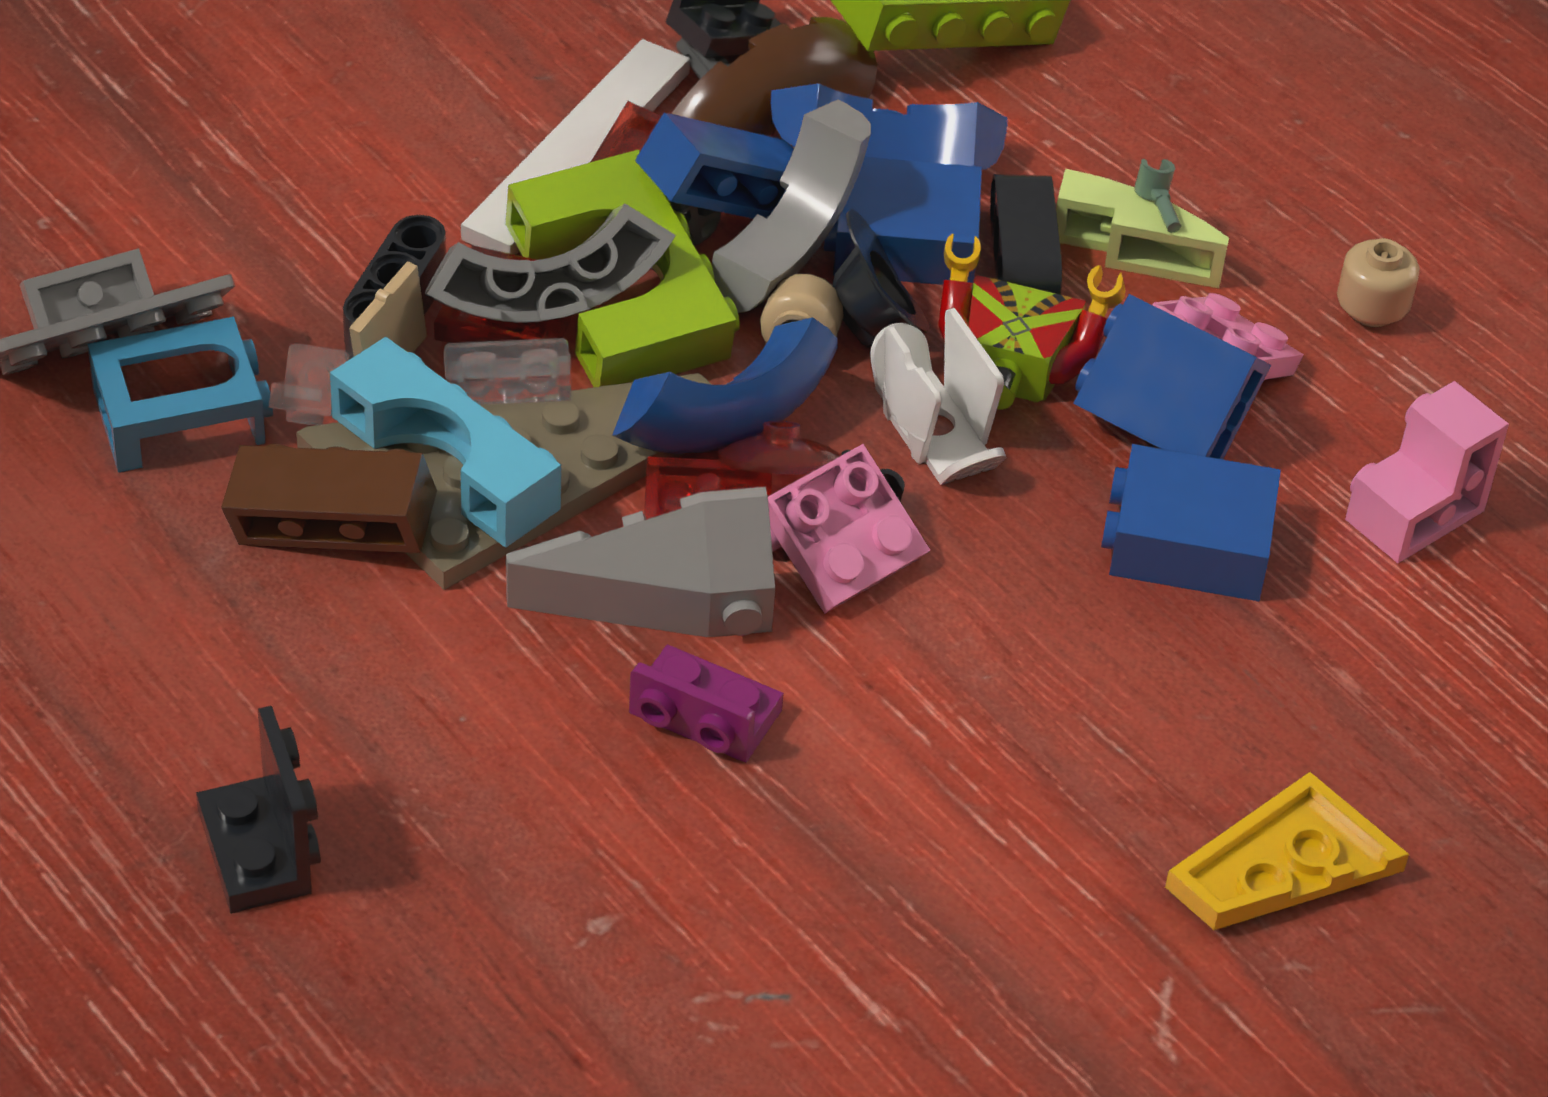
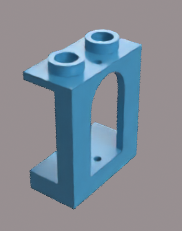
M234 317L88 344L93 391L118 472L143 468L140 439L239 419H248L256 445L265 444L264 418L273 416L272 398L267 381L256 382L255 375H259V365L252 339H241ZM215 350L228 354V363L233 377L227 382L212 387L131 402L120 367L199 351Z

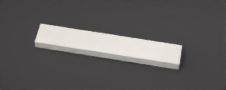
M642 39L461 224V240L504 259L512 260L520 250L505 225L508 185L609 158L689 74L690 58Z

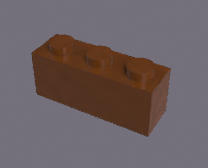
M270 444L267 446L240 445L221 508L239 545L421 553L437 489L423 453H414L403 449H391L388 451L349 450L338 446L317 449L293 448L281 444Z

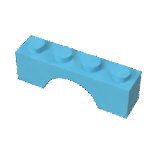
M388 337L382 338L330 372L332 417L374 449L399 443H419L440 448L456 457L463 464L461 468V515L505 548L561 509V464L557 462L549 451L532 444L513 430L504 418L491 414L472 400L460 386L450 384L427 367L419 356L405 351Z

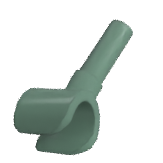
M1142 159L1134 186L1135 193L1144 199L1152 200L1158 207L1167 231L1170 233L1177 232L1181 228V224L1169 195L1175 166L1171 161L1162 159L1158 170L1150 167L1146 159Z

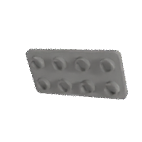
M138 248L23 280L20 283V288L34 329L0 339V367L2 374L10 375L39 365L38 359L47 356V352L59 349L62 358L88 352V344L105 340L107 335L118 333L119 338L154 332V326L164 323L166 318L175 316L178 325L207 318L212 315L211 310L224 305L222 298L235 287L232 275L220 276L154 295Z

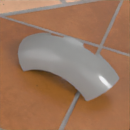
M836 100L804 114L795 148L780 179L781 187L786 189L781 200L768 218L757 214L737 237L714 252L712 268L715 283L723 297H730L738 313L750 311L769 298L770 294L783 279L797 274L819 249L839 218L859 175L871 135L870 122L861 112L850 105Z
M624 203L614 209L602 226L584 243L567 253L548 259L536 261L502 259L478 252L458 242L449 248L425 294L450 308L490 320L540 322L564 318L589 310L629 288L659 260L676 235Z

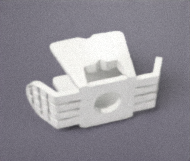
M952 308L945 311L944 386L932 370L928 342L919 329L906 323H895L882 329L875 337L870 352L875 389L883 399V413L887 421L890 420L911 450L912 458L918 464L926 463L940 485L952 482L955 479L965 478L968 475L978 474L981 471L985 472L995 469L1006 459L1004 449L993 448L987 450L985 444H987L1003 390V375L957 310ZM938 415L948 418L953 423L954 428L951 432L940 436L933 435Z

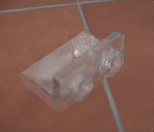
M564 338L448 343L444 348L446 381L460 386L479 405L571 401L572 363L568 341Z

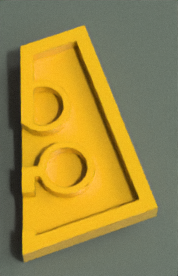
M1309 772L1170 869L1165 888L1209 927L1217 930L1405 871L1409 854Z

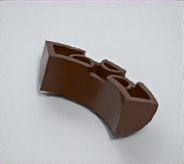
M811 17L808 25L793 29L783 23L750 39L749 51L729 66L719 61L693 86L671 114L770 136L777 130L772 118V90L819 83L842 93L868 99L875 86L877 71L874 51L866 50L850 25L844 20L831 17Z

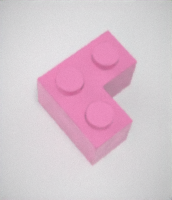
M1456 381L1433 394L1426 393L1418 397L1406 412L1405 422L1407 424L1399 451L1377 464L1370 463L1364 466L1355 475L1350 485L1352 493L1345 520L1396 563H1400L1484 512L1509 423Z

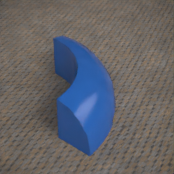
M819 83L771 91L773 123L781 138L794 147L800 133L804 114L833 101L840 100L861 112L871 124V135L865 157L982 167V170H986L997 162L1004 149L1008 118L979 102L946 105L910 104L907 106V115L889 109H873V99L842 93Z
M811 317L775 326L768 342L757 358L742 373L734 377L733 381L725 385L698 383L682 378L672 372L635 379L612 436L638 447L670 454L706 453L743 444L762 435L783 421L804 403L818 386L829 368L838 348V339L829 328Z

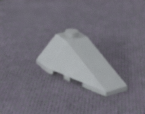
M766 487L700 492L681 498L682 508L646 519L643 511L622 517L624 527L593 537L585 532L577 531L507 553V607L702 637L741 636L751 633L772 632L775 579Z

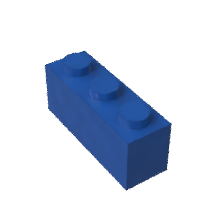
M664 112L635 161L671 202L752 219L757 214L768 218L786 189L781 187L780 179L794 149L788 142L782 139Z

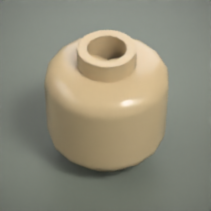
M1371 239L1355 244L1347 252L1343 263L1337 290L1340 306L1355 321L1365 326L1381 327L1401 320L1411 309L1420 273L1417 259L1407 248L1390 239Z
M795 274L783 279L770 294L760 319L761 332L765 342H768L775 326L811 317L829 328L836 337L844 317L843 305L839 300L836 289L825 279L812 274Z

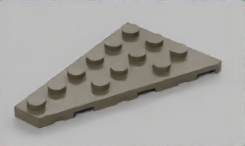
M699 373L680 376L698 383L711 384ZM633 382L478 403L494 416L497 415L504 418L513 430L532 444L549 451L557 462L561 464V509L505 548L461 515V468L463 464L450 453L434 446L419 443H399L374 449L339 422L308 426L296 432L297 448L326 449L338 446L349 450L388 451L391 449H403L409 452L423 453L437 493L421 553L406 554L443 590L684 455L648 450L612 436Z

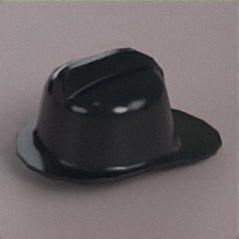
M850 209L846 213V220L855 248L835 273L832 285L836 289L839 300L843 305V321L858 340L867 347L872 346L875 337L882 329L895 323H906L926 333L930 328L928 321L919 305L902 285L880 241L866 220L857 211Z

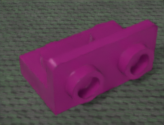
M667 644L652 666L637 663L630 673L629 713L642 718L652 726L668 729L702 744L713 752L724 753L746 763L781 713L784 693Z

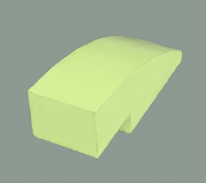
M1065 168L1056 207L1059 241L1063 244L1107 252L1105 267L1219 288L1229 237L1204 220L1173 203L1172 205L1180 221L1181 228L1177 232L1170 233L1167 231L1158 207L1152 200L1144 199L1136 194L1134 187L1104 177Z

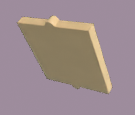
M407 261L384 289H379L376 292L375 299L350 326L354 356L384 337H388L405 351L413 353L427 337L417 265Z

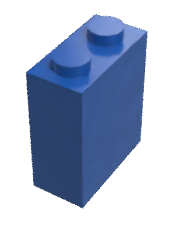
M864 157L852 192L839 218L824 240V251L835 252L833 276H835L837 270L855 248L846 220V213L852 209L857 211L871 227L884 248L900 281L943 285L944 280H950L951 270L947 268L944 262V249L947 238L954 234L952 252L958 258L970 257L973 254L975 236L979 239L982 167ZM975 269L969 272L968 282L974 283Z
M1128 294L1124 304H1118L1112 310L1105 323L1103 334L1107 338L1097 358L1090 359L1082 368L1076 382V390L1079 393L1073 404L1161 449L1224 459L1271 364Z
M1132 444L1128 469L1115 467L1109 504L1120 505L1121 510L1120 512L1107 511L1101 548L1113 550L1109 575L1260 601L1270 555L1281 469Z

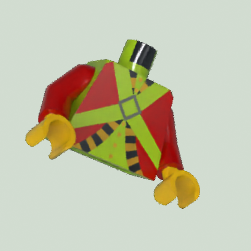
M954 234L947 238L944 249V262L947 268L951 270L950 280H944L938 322L939 330L945 341V311L955 308L1003 375L1004 386L997 409L1002 410L1010 407L1015 397L1034 402L1045 400L1055 384H1065L1075 378L1090 359L1096 358L1104 337V326L1108 319L1105 318L1107 310L1116 307L1125 298L1126 289L1121 273L1117 278L1116 286L1112 290L1101 292L1097 290V287L1102 279V267L1098 265L1090 271L1087 285L1092 302L1089 310L1086 311L1085 300L979 275L975 276L974 283L968 282L969 272L973 271L979 262L980 241L975 236L973 254L967 258H958L952 252Z

